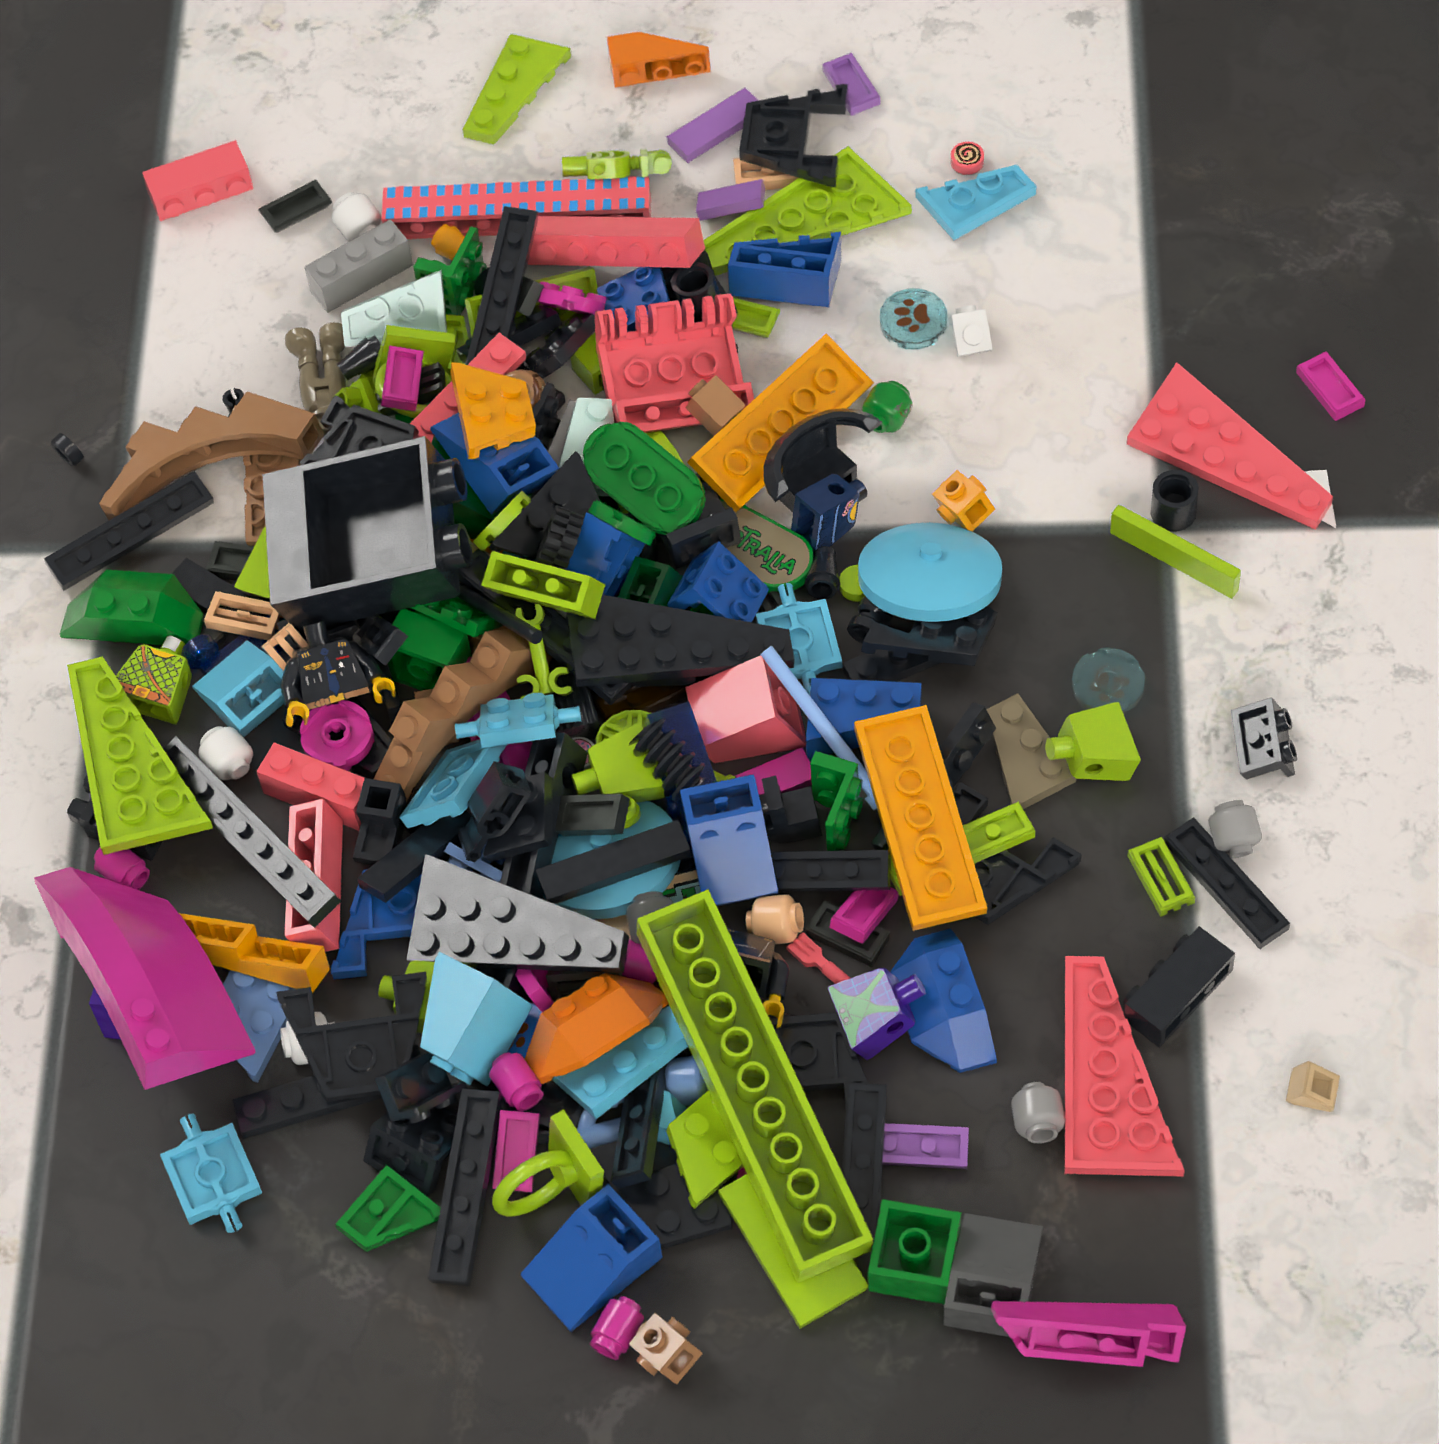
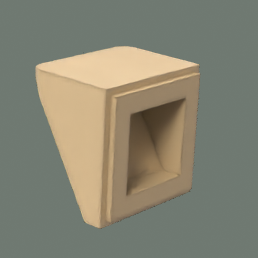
M1306 1061L1294 1067L1291 1071L1286 1102L1332 1112L1335 1107L1340 1076L1315 1063Z

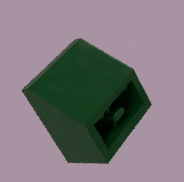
M635 556L618 598L669 607L667 604L683 576L670 565ZM689 606L685 610L690 611L691 607Z

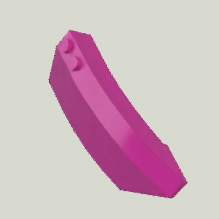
M72 867L34 877V882L60 938L65 939L92 982L145 1090L255 1054V1048L212 963L191 929L168 900Z

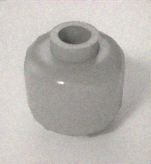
M1243 800L1229 801L1214 808L1215 813L1208 819L1216 849L1230 853L1231 858L1244 857L1253 853L1252 846L1259 843L1262 839L1254 807L1244 805Z
M1031 1082L1024 1085L1022 1090L1013 1096L1011 1101L1015 1129L1020 1136L1032 1143H1045L1057 1137L1065 1125V1115L1061 1096L1056 1089L1045 1086L1041 1082Z

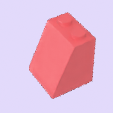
M761 655L686 687L688 702L685 703V708L693 724L694 733L691 734L693 746L699 754L703 753L713 763L806 747V735L800 707Z

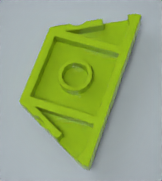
M709 1090L668 1125L666 1132L671 1147L676 1151V1162L681 1176L684 1175L690 1193L688 1198L690 1205L695 1209L743 1167V1164Z

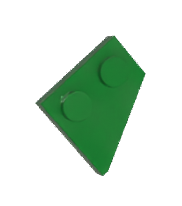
M386 1165L338 1220L336 1229L365 1252H368L437 1222L441 1207Z

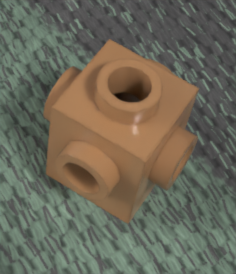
M656 1313L639 1327L636 1336L629 1343L640 1354L636 1361L653 1376L659 1371L675 1384L679 1383L703 1354L686 1339L691 1332L673 1316L667 1322Z

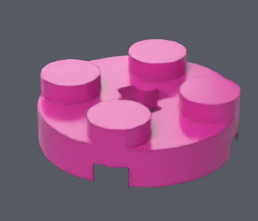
M540 282L544 286L537 301L540 304L576 313H589L594 316L596 311L605 309L607 301L605 296L587 293L585 298V293H582L583 290L563 285L560 292V286Z
M341 700L338 701L339 704L324 705L310 710L307 725H304L303 720L300 726V741L305 755L349 771L352 766L367 756L375 740V735L368 714L362 707L351 701ZM340 730H344V737L337 741L331 740L329 735L331 731L338 733Z

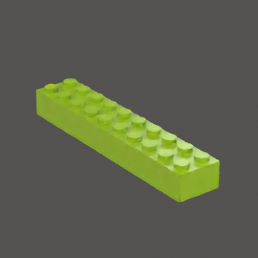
M709 889L638 918L636 934L797 1283L870 1252L873 1243L870 1231Z

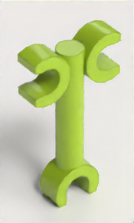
M535 604L536 616L532 620H526L523 609L516 608L515 614L518 618L541 631L540 624L544 620L545 613L540 604ZM543 638L538 644L529 642L536 678L527 674L521 675L517 678V683L530 682L533 685L532 693H543L544 695L555 692L558 695L564 696L573 692L571 686L560 688L556 684V680L560 675L569 673L568 668L558 667L552 670L551 673L549 672Z

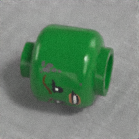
M896 381L879 382L873 386L863 403L861 411L872 414L882 421V424L873 431L892 433L902 427L912 410L913 403L910 393L904 385Z

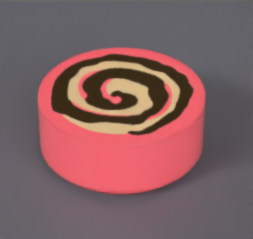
M961 142L954 146L951 151V166L956 172L963 175H971L982 169L984 165V151L980 145L974 142Z

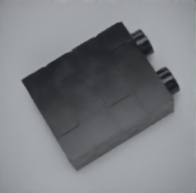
M426 436L262 474L270 605L289 624H292L298 632L304 631V625L324 620L325 626H330L336 622H348L375 616L376 613L384 614L415 607L416 604L424 605L455 598L457 595H460L458 569L472 565L473 552L465 526L462 523L454 524L453 503L466 500V478L458 459L445 460Z

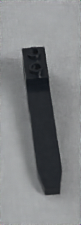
M556 733L555 738L534 740L524 773L525 777L545 772L553 778L552 846L507 857L501 878L502 884L543 899L544 893L538 880L536 869L552 863L559 834L555 831L561 797L578 795L571 775L584 771L588 754L584 748L566 733ZM482 969L483 974L495 979L515 994H518L521 984L515 976L517 969Z

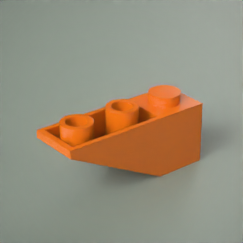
M643 32L607 37L609 60L615 88L711 72L708 46Z

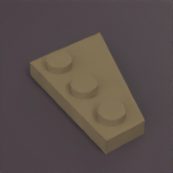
M1018 693L987 709L996 727L992 734L996 754L999 757L1004 784L1007 787L1010 798V805L1019 801L1021 807L1025 809L1076 782V778L1071 775L1066 759L1050 760L1047 757L1045 744L1047 738L1050 737Z

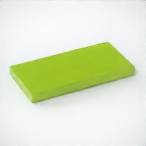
M746 1174L719 1189V1196L799 1329L868 1290V1284L853 1259L797 1283L748 1175Z

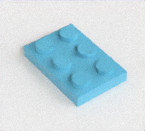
M479 739L446 750L401 814L400 819L407 828L420 824L428 826L439 818L448 815L456 817L462 814L469 807L468 801L492 763L500 761L499 756L507 744L482 748Z

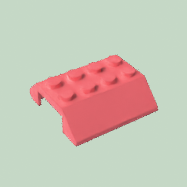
M731 293L715 295V301H713L711 296L703 297L702 322L694 323L695 310L691 299H683L681 306L678 300L649 304L648 315L644 305L636 306V331L627 332V314L623 308L615 309V318L611 309L595 312L596 351L606 399H612L614 423L628 422L637 426L644 433L702 425L686 409L692 398L688 393L702 379L708 383L715 375L741 399L745 407L754 400L751 382L744 383L732 330V324L737 315Z

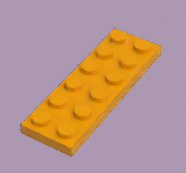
M826 333L699 449L687 463L737 513L765 486L764 463L768 452L778 438L791 426L811 415L831 409H848L874 382Z
M927 705L855 721L854 730L912 930L915 931L986 914L987 905Z

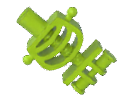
M640 149L639 157H631L628 151L623 150L587 152V156L562 157L563 177L588 176V179H616L630 176L632 169L633 171L640 169L642 177H649V174H666L672 166L670 154L662 149L657 151Z

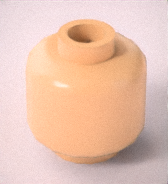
M787 894L759 897L754 901L752 910L746 913L747 930L754 935L772 939L775 941V944L793 942L798 933H801L804 928L802 906L800 903H795L794 899Z

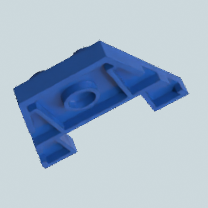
M422 874L386 903L361 889L358 885L350 908V918L339 942V952L331 966L333 980L367 976L366 941L411 937Z

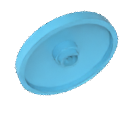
M913 523L889 529L874 537L864 547L858 562V582L864 595L885 612L915 621L941 622L972 615L993 601L1000 590L1002 581L1001 558L996 549L987 540L967 529L942 523Z
M649 801L638 802L637 804L641 811L640 819L631 827L624 829L623 834L562 836L558 834L551 864L673 821L663 809ZM681 860L555 905L591 919H607L625 915L628 906L633 903L635 896L652 891L663 892L674 879Z

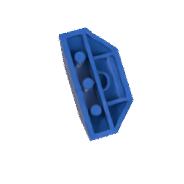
M951 928L914 938L890 971L898 978L899 982L916 974L925 988L926 994L909 1003L915 1018L914 1026L907 1031L911 1043L936 1059L949 1064L952 1069L959 1073L997 1063L986 1010L962 942Z

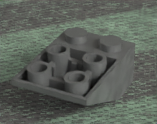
M968 1213L964 1214L944 1305V1326L1010 1337L1003 1327L997 1324L991 1310L992 1302H1031L1043 1226Z

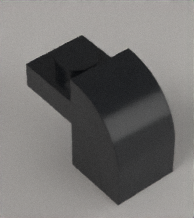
M776 775L762 779L764 793L759 794L769 841L791 843L823 836L811 786L781 793Z
M364 778L356 810L361 826L353 854L355 862L374 865L397 846L398 838L402 839L405 825L400 816L406 808V797L401 784Z

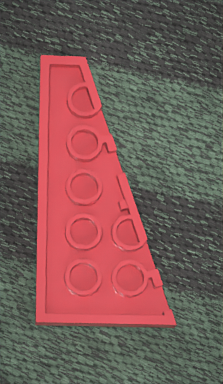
M1177 362L1127 436V445L1315 530L1332 505L1333 496Z
M1065 956V1174L1184 1177L1182 1162L1176 1154L1171 1133L1164 1122L1159 1108V1101L1140 1051L1136 1048L1128 1019L1124 1016L1117 990L1104 957Z

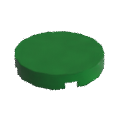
M594 501L588 511L597 518L649 546L656 536L655 531L601 501Z

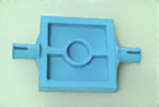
M786 583L785 591L784 584H781L777 589L782 605L771 611L757 613L756 623L789 629L795 659L794 668L789 669L797 679H802L804 689L810 695L811 678H816V675L821 672L842 668L841 654L826 599L812 602H796L793 585Z
M531 693L523 699L509 701L506 698L492 699L487 704H481L480 717L476 721L455 723L456 738L479 736L482 748L555 738L556 729L560 724L582 722L580 706L558 709L555 706L554 695H544L543 693Z
M188 1114L192 1128H190L185 1116L180 1119V1124L185 1131L187 1139L178 1147L160 1154L189 1224L192 1225L212 1215L220 1214L226 1231L228 1233L235 1232L229 1219L232 1218L237 1230L242 1227V1223L234 1207L243 1201L261 1194L262 1190L233 1124L230 1123L214 1131L202 1132L195 1114Z

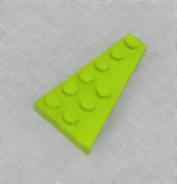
M847 146L833 155L838 156L839 160L836 187H829L798 178L764 200L763 208L747 211L704 239L705 250L708 253L714 274L717 276L728 272V263L735 242L777 238L778 243L799 241V236L809 235L810 240L830 238V233L841 232V236L912 214V205L857 153Z

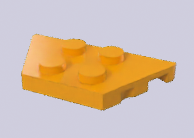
M451 362L450 374L468 459L478 458L480 450L492 445L497 450L508 447L513 442H521L535 437L536 424L526 381Z

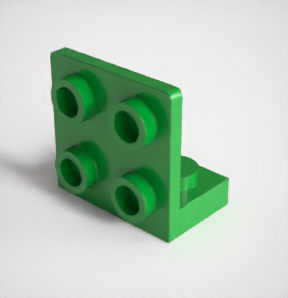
M472 226L469 228L450 265H446L438 260L418 257L413 266L416 280L439 270L442 271L446 315L461 316L464 308H466L465 299L473 297L476 278L487 268L486 263L483 261V243L480 242L478 228Z
M815 751L810 762L813 797L821 805L831 808L825 823L827 851L845 850L851 836V829L848 827L852 818L858 819L864 802V798L859 797L863 780L858 778V763Z

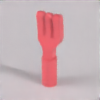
M804 932L786 947L800 963L806 967H817L834 984L851 978L833 962L822 956V949Z

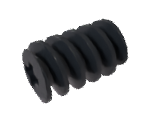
M664 717L645 727L631 740L629 746L637 743L633 750V754L636 757L647 754L643 761V766L645 768L656 766L652 773L653 778L658 780L666 777L662 784L663 790L669 791L676 788L672 795V800L679 802L681 800L680 790L700 786L704 782L706 777L702 778L700 774L706 765L704 763L696 766L691 765L696 755L694 751L682 755L681 751L686 742L685 740L675 744L671 742L677 731L675 729L667 732L662 731L667 721Z

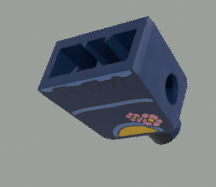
M831 474L795 494L791 530L800 534L809 542L813 551V558L817 548L822 546L830 547L853 528L856 523L858 503L868 495L865 485L857 479L847 483L838 474Z

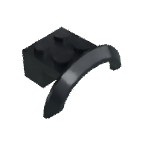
M841 408L811 415L791 426L776 440L767 454L763 467L764 484L767 493L775 502L780 500L793 512L795 494L827 476L838 474L847 483L857 479V464L837 447L836 425L856 426L870 433L881 425L882 421L872 414L860 410Z

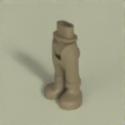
M336 322L324 324L319 330V342L323 354L322 366L324 368V378L322 379L319 377V364L316 358L317 345L312 331L304 327H297L289 330L285 335L286 348L290 353L299 358V388L303 407L306 411L315 413L325 435L329 432V429L324 428L320 421L333 396L342 388H346L345 376L337 366V363L342 360L340 353L345 348L343 328L341 323Z

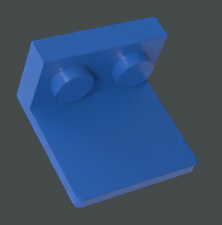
M639 267L615 280L609 281L597 289L598 295L607 297L604 310L611 309L614 318L616 308H623L627 314V332L636 331V306L644 305L648 315L649 304L670 301L661 267Z
M717 542L692 559L667 606L685 610L689 606L696 608L702 603L715 616L752 622L769 588L726 547Z

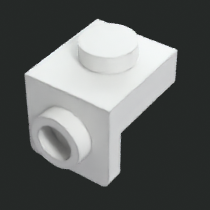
M976 305L956 308V314L951 315L948 319L949 325H952L957 357L992 351L986 310H976Z

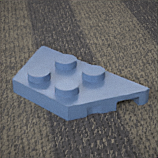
M230 970L223 986L255 1048V1054L236 1061L244 1068L250 1079L258 1083L281 1039L280 1028L286 1027L287 1019L278 1003L277 992L293 990L295 988Z

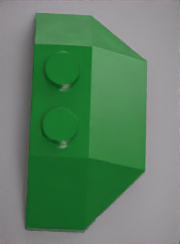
M106 569L68 604L60 636L61 638L157 645H162L167 636H173L184 642L186 647H194L198 645L197 639L201 633L204 615L174 574Z

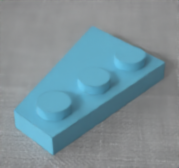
M1018 165L980 173L976 179L958 183L957 179L944 182L945 186L928 190L927 186L915 189V198L953 240L1036 195V185Z

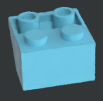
M247 640L195 683L192 688L228 727L235 728L245 737L284 704L280 688L284 671L269 655Z

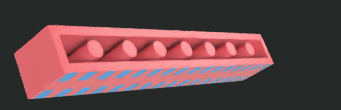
M631 176L616 179L533 180L529 182L383 188L382 223L391 219L407 239L433 238L437 230L444 224H448L450 227L456 226L464 236H466L471 226L478 228L479 236H497L504 206L538 211V216L651 217L649 177Z

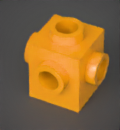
M958 470L932 493L939 504L936 511L948 524L951 525L953 522H956L962 528L972 532L995 510L984 493L987 491L985 486L975 476L971 475L967 478Z

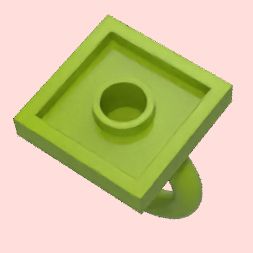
M386 325L372 375L373 385H375L381 400L389 346L424 351L422 368L439 362L445 369V383L447 386L452 381L451 376L447 373V369L455 345L454 334ZM417 404L416 412L396 408L391 409L402 415L416 418L428 405Z
M564 1110L550 1116L548 1151L538 1154L518 1165L504 1177L495 1189L492 1205L498 1214L513 1217L529 1213L551 1201L568 1186L580 1205H583L603 1188L604 1170ZM550 1167L554 1177L545 1186L524 1198L508 1201L512 1192L532 1175Z

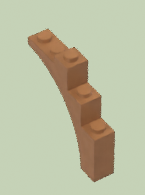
M248 391L238 405L234 406L229 417L195 406L189 416L182 422L177 432L144 421L126 445V449L131 456L130 461L124 465L120 475L110 489L105 492L99 505L107 519L111 520L154 495L179 477L207 464L232 457L256 454L284 455L303 459L308 453L312 454L325 434L315 413Z
M508 628L486 631L470 662L444 666L430 697L404 701L389 730L394 735V738L374 780L401 784L407 802L412 789L416 786L431 762L456 734L455 723H466L481 710V704H487L488 701L495 699L509 688L519 684L517 683L519 676L527 674L536 677L528 640ZM546 652L547 662L549 666L553 657H551Z

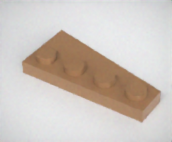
M256 454L243 456L246 478L244 479V491L246 493V504L244 505L245 542L248 546H255L263 528L266 527L262 474L300 466L299 462L302 459L284 455Z

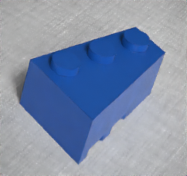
M811 678L810 697L852 751V749L859 748L854 730L855 721L922 706L921 683ZM808 718L806 750L807 757L811 762L815 751L828 755L833 754L834 751Z

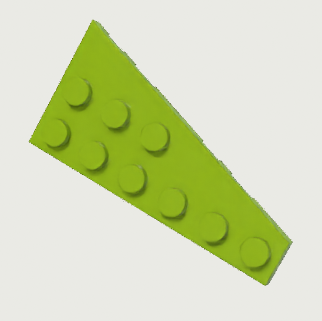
M103 656L67 665L99 842L103 855L212 829L213 826L210 819L197 803L195 796L178 774L176 767L151 729L148 728L142 719L140 712L125 693L122 685Z

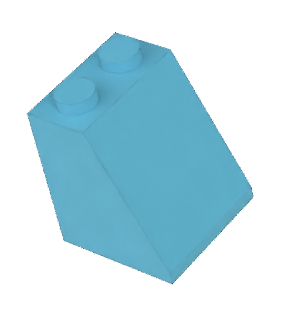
M439 952L435 958L420 1047L433 1055L430 1060L431 1063L449 1072L450 1075L468 1085H471L473 1080H476L488 1086L491 1081L489 1073L492 1069L493 1061L500 1055L507 1053L533 1005L495 979Z

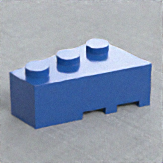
M841 232L830 233V238L810 240L809 235L799 236V241L778 243L777 238L735 242L728 263L729 293L732 296L829 307L841 264Z
M586 512L577 544L566 570L595 578L605 584L602 595L616 597L626 580L635 556L639 557L645 543Z

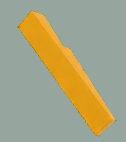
M179 913L199 941L212 965L295 989L311 987L312 994L330 970L324 946L258 936L254 924Z

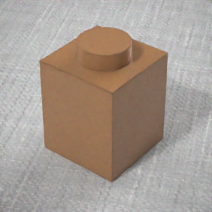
M715 375L708 383L702 379L688 393L692 398L686 409L715 436L743 410L745 404Z

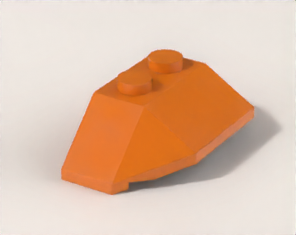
M603 973L600 976L589 979L582 988L571 995L558 999L549 1009L540 1014L525 1060L540 1083H547L554 1076L566 1075L588 1065L650 1025L660 1014L661 1009L668 1005V1001L664 993L650 982Z

